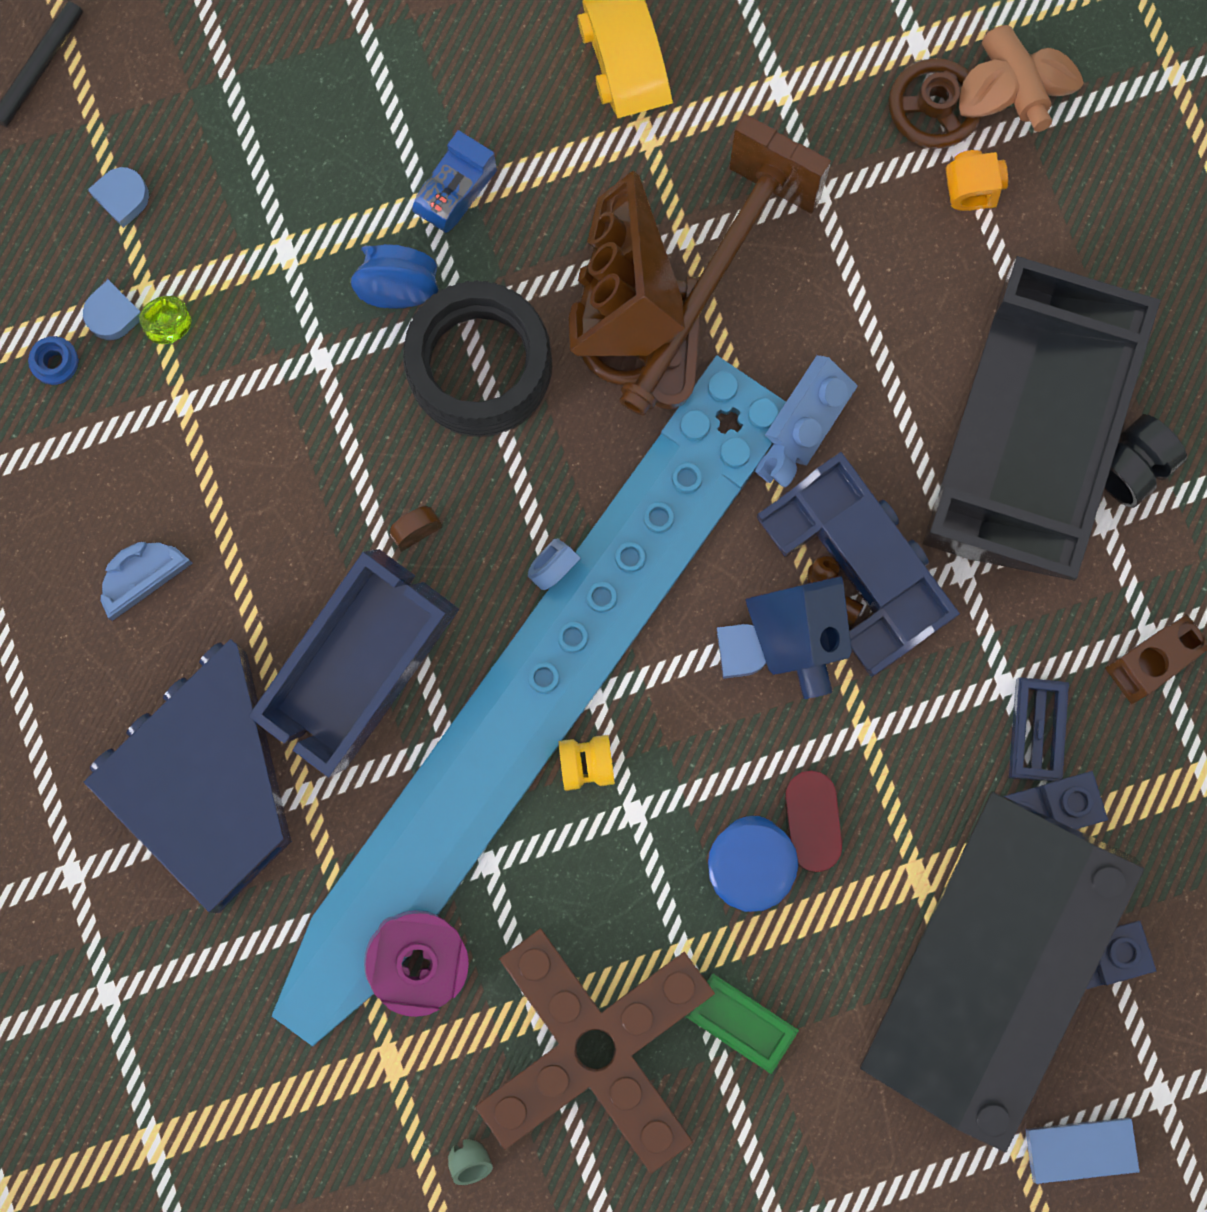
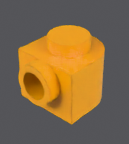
M979 150L964 151L954 157V161L946 166L951 207L956 210L970 211L997 207L1001 190L1008 188L1006 161L998 160L996 152L983 154Z

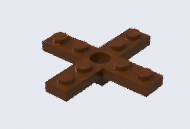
M542 928L499 958L559 1043L475 1106L504 1150L589 1087L651 1174L693 1143L691 1137L632 1056L715 994L685 951L603 1012L599 1010ZM590 1030L604 1031L614 1042V1056L604 1067H588L578 1057V1040L584 1033Z

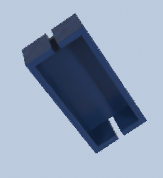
M380 549L362 552L248 716L284 744L302 737L306 731L310 732L313 736L299 741L293 748V751L328 778L347 769L459 611L458 607L426 583L410 585L415 575Z

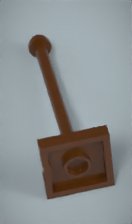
M747 114L743 115L735 128L729 169L756 183L683 303L685 329L673 341L663 344L654 351L635 384L630 382L624 384L621 389L623 394L619 399L623 406L642 416L646 414L648 409L654 408L657 403L656 398L652 395L654 389L772 194L774 193L812 214L822 197L831 164L830 159L789 139Z

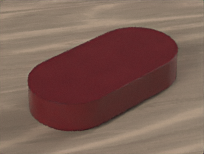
M812 770L804 771L797 774L788 783L785 791L788 833L796 849L798 866L809 872H822L833 867L839 860L842 852L837 794L833 782L825 774Z

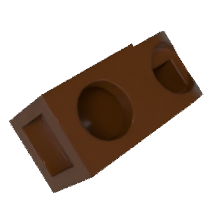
M1186 614L1144 640L1109 664L1105 669L1128 701L1133 704L1151 694L1206 652L1207 639L1190 616Z

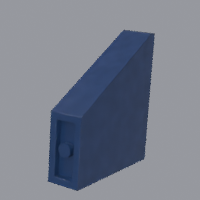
M232 639L225 645L219 642L211 647L199 661L202 667L189 680L184 677L175 682L163 696L166 702L152 716L146 713L139 717L126 732L129 738L116 751L111 748L102 753L90 766V770L93 773L84 781L86 786L209 913H220L292 842L265 729L248 717L258 703L248 656Z

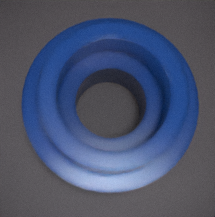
M58 336L46 337L36 342L30 351L28 359L29 368L33 375L41 382L49 385H57L68 381L75 374L79 361L77 351L73 345L66 339ZM61 355V364L55 369L48 368L49 359L52 356Z

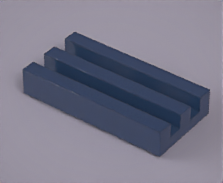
M1022 677L1016 679L1009 778L1049 782L1063 779L1069 682ZM1029 689L1035 690L1030 768H1024ZM1047 691L1055 692L1050 770H1043L1042 754Z

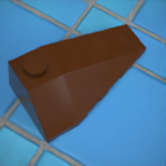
M631 171L597 199L587 243L593 247V252L589 265L580 269L578 282L584 286L581 301L571 305L569 314L570 351L577 356H648L663 344L673 341L685 329L682 296L640 176L636 172Z

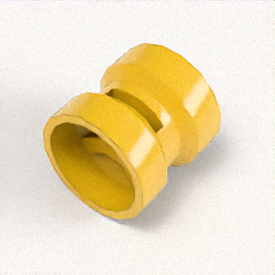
M609 735L594 736L587 743H578L574 739L558 741L565 791L580 789L584 783L595 782L599 786L615 784ZM580 752H585L588 774H583Z

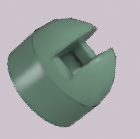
M463 1140V1148L454 1145L448 1155V1167L453 1182L457 1185H468L478 1182L488 1176L493 1169L488 1152L476 1140Z

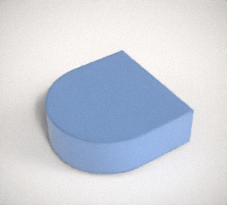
M124 167L110 170L88 189L90 194L123 228L145 209L149 200V191L142 177L136 171Z
M109 280L105 281L90 295L83 307L85 324L93 334L104 340H115L123 337L144 318L141 311Z
M558 538L553 539L531 564L528 578L541 590H546L562 579L581 558Z
M741 624L717 627L723 679L749 676L757 673L765 666L766 660L753 625Z

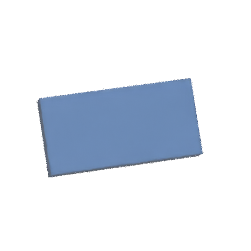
M1130 1118L1025 1129L1032 1181L1036 1184L1140 1172L1133 1124Z

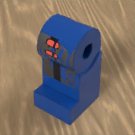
M459 130L448 143V152L433 171V176L422 186L412 206V212L445 233L455 227L497 172L494 152Z

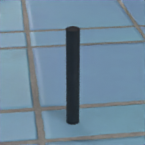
M71 1L65 3L0 101V125L8 127L83 14V10Z

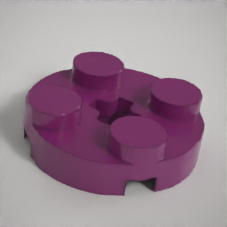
M418 910L403 912L385 919L379 925L378 930L371 936L364 957L365 975L374 995L391 1011L414 1017L430 1015L440 1010L439 1007L447 1004L452 997L454 999L464 986L469 965L467 950L457 930L441 916ZM419 949L422 950L423 957L430 960L429 968H421L419 975L412 977L409 976V968L402 965L404 957L411 956L413 950Z

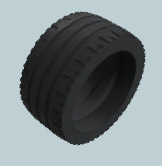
M475 280L474 282L465 281L464 283L459 282L456 285L447 286V288L439 290L437 294L434 293L431 298L424 302L423 306L419 307L413 316L412 322L410 321L406 332L403 363L412 393L426 414L444 428L455 433L488 437L498 435L501 432H507L529 418L546 394L552 373V354L546 327L533 306L520 294L512 289H508L504 285ZM473 319L497 320L511 327L521 337L526 351L525 371L519 382L502 396L483 402L461 401L446 394L434 381L430 367L432 351L439 338L456 324Z

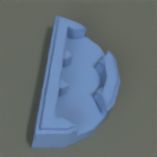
M138 542L121 550L108 563L105 570L107 573L102 583L101 603L107 617L112 621L193 563L176 547L162 543Z

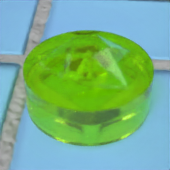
M162 296L153 299L145 305L139 316L140 324L147 338L158 344H168L182 338L190 329L192 321L185 303L175 296Z

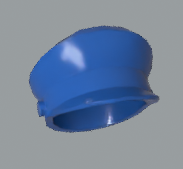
M365 245L361 248L365 254V260L352 276L351 286L356 295L364 302L379 308H407L421 305L431 298L434 293H438V284L435 279L437 264L427 254L400 245Z
M760 816L742 817L730 824L714 841L708 859L709 878L715 892L727 905L744 912L764 911L779 904L790 892L798 871L796 849L787 834L772 821Z

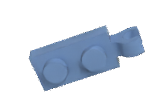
M819 355L815 357L765 434L774 444L769 452L760 460L755 472L767 483L776 480L782 487H787L795 477L797 471L796 463L807 466L858 386L829 357Z

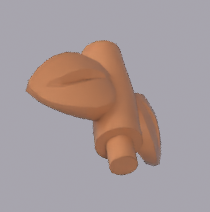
M1002 25L992 29L984 36L982 46L991 61L978 64L965 78L959 97V111L961 116L982 117L1002 111L1014 103L1020 119L1024 122L1030 121L1034 130L1041 132L1052 124V119L1047 112L1051 107L1048 95H1070L1078 91L1084 82L1076 65L1065 54L1052 48H1045L1030 55L1015 34L1013 28L1009 25Z

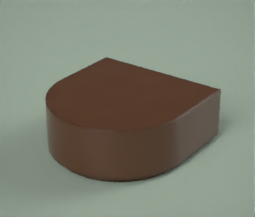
M422 506L398 519L391 526L389 533L400 552L443 526L432 507Z

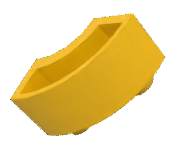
M582 0L585 13L577 15L578 24L584 43H592L602 74L595 76L602 104L610 103L617 118L673 104L663 57L645 0Z

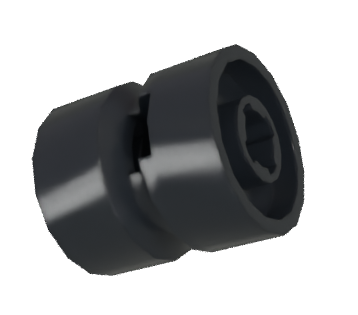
M1147 414L1141 415L1120 434L1122 443L1118 442L1104 487L1118 502L1131 508L1138 506L1157 488L1156 479L1164 481L1187 461V453L1178 437L1159 419Z

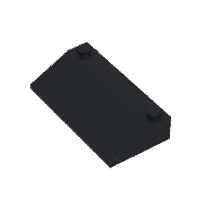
M1017 256L1003 285L922 543L923 545L974 561L1073 581L1077 579L1161 300Z
M991 791L867 1050L860 1069L955 1129L1006 1153L1145 868L1136 857Z

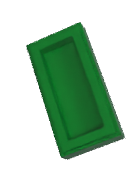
M712 973L707 983L715 994L685 1017L772 1074L799 1030Z

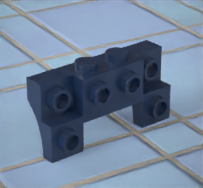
M842 452L816 468L793 489L757 514L758 521L784 557L818 536L874 613L849 631L851 649L871 678L956 619L960 614L925 567L929 564V561L922 548L913 539L908 542L896 527L899 524V519L892 507L884 499L879 502L876 500Z
M1093 771L1004 796L1073 829L1083 828L1108 820ZM1133 921L1116 927L1086 990L1156 972L1141 921Z

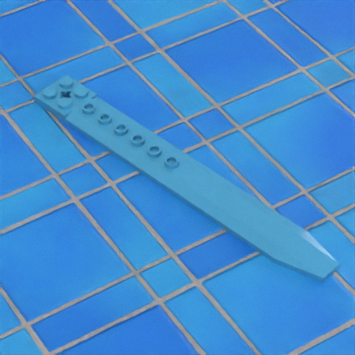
M716 355L695 384L689 399L685 404L679 406L661 431L658 439L575 552L581 559L562 579L548 589L314 913L273 1011V1018L311 1046H315L374 995L364 970L365 951L371 936L378 930L379 925L385 919L403 912L418 910L437 915L440 914L559 747L558 741H563L753 475L760 460L769 452L774 443L765 434L786 401ZM730 412L737 414V422L742 428L738 432L730 429L726 434L721 433L718 430L720 421L716 417L721 413L728 415ZM408 957L403 958L402 965L405 963Z

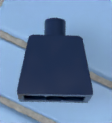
M842 576L745 599L769 671L775 675L797 670L803 699L833 693L827 664L848 659L852 653Z

